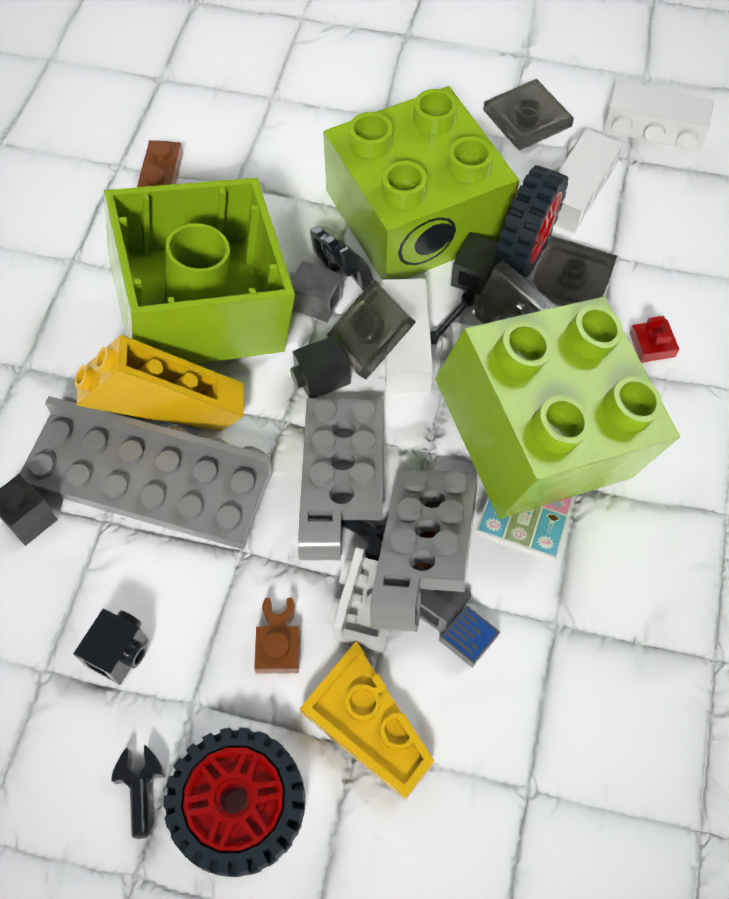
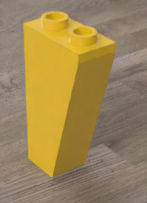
M119 335L107 347H102L97 356L78 369L75 376L74 385L78 388L76 405L85 408L220 432L244 417V383L123 335Z

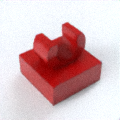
M664 315L648 318L646 323L634 324L631 327L629 334L641 363L677 356L680 348L669 321L665 319Z

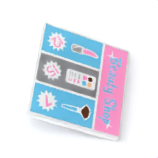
M488 497L474 535L556 562L574 498H566L499 520Z

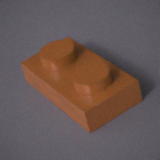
M149 140L137 187L176 184L183 156L182 143Z

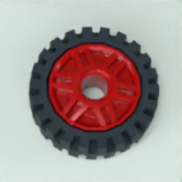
M534 165L530 169L529 174L523 180V185H520L517 191V197L511 204L510 213L507 214L505 226L501 230V238L497 243V251L494 257V265L523 278H527L531 274L537 260L539 261L542 251L547 245L548 238L553 232V226L557 222L558 213L562 208V202L568 187V176L539 165Z
M239 727V730H232L231 728L220 729V733L216 735L209 733L203 736V741L199 744H191L186 749L187 754L183 759L179 757L173 766L175 772L173 776L169 775L166 783L168 789L167 796H164L163 807L166 810V816H164L165 823L175 846L198 868L226 877L253 875L279 861V858L284 853H287L293 845L295 837L298 836L305 814L304 783L299 768L292 756L276 739L273 740L261 731L253 732L250 728ZM235 790L247 792V803L241 811L237 813L225 811L224 803L228 794Z

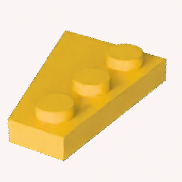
M355 641L299 710L303 716L406 801L432 767L435 760L405 714L398 708L387 691L383 680L379 674H376L365 657V653L358 642Z

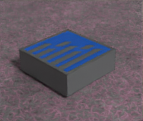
M466 605L441 634L439 641L473 668L499 637L500 631Z

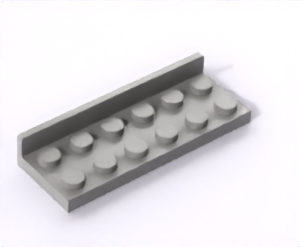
M48 396L45 405L50 415L19 473L37 492L238 549H244L272 476L270 458L262 450L252 446L244 448L233 446L215 436L204 438L192 435L189 431L177 426L166 428L155 425L146 418L134 417L133 419L118 413L76 405L77 400L64 397L59 399Z

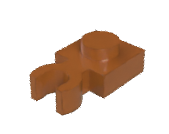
M265 598L263 601L262 610L269 626L256 627L254 661L256 674L299 673L300 628L299 626H288L296 613L293 598H287V608L281 614H275L271 611L272 603L270 598Z

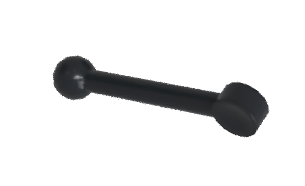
M464 292L461 303L436 331H430L432 345L437 344L438 338L466 307H471L475 304L476 295L473 292Z

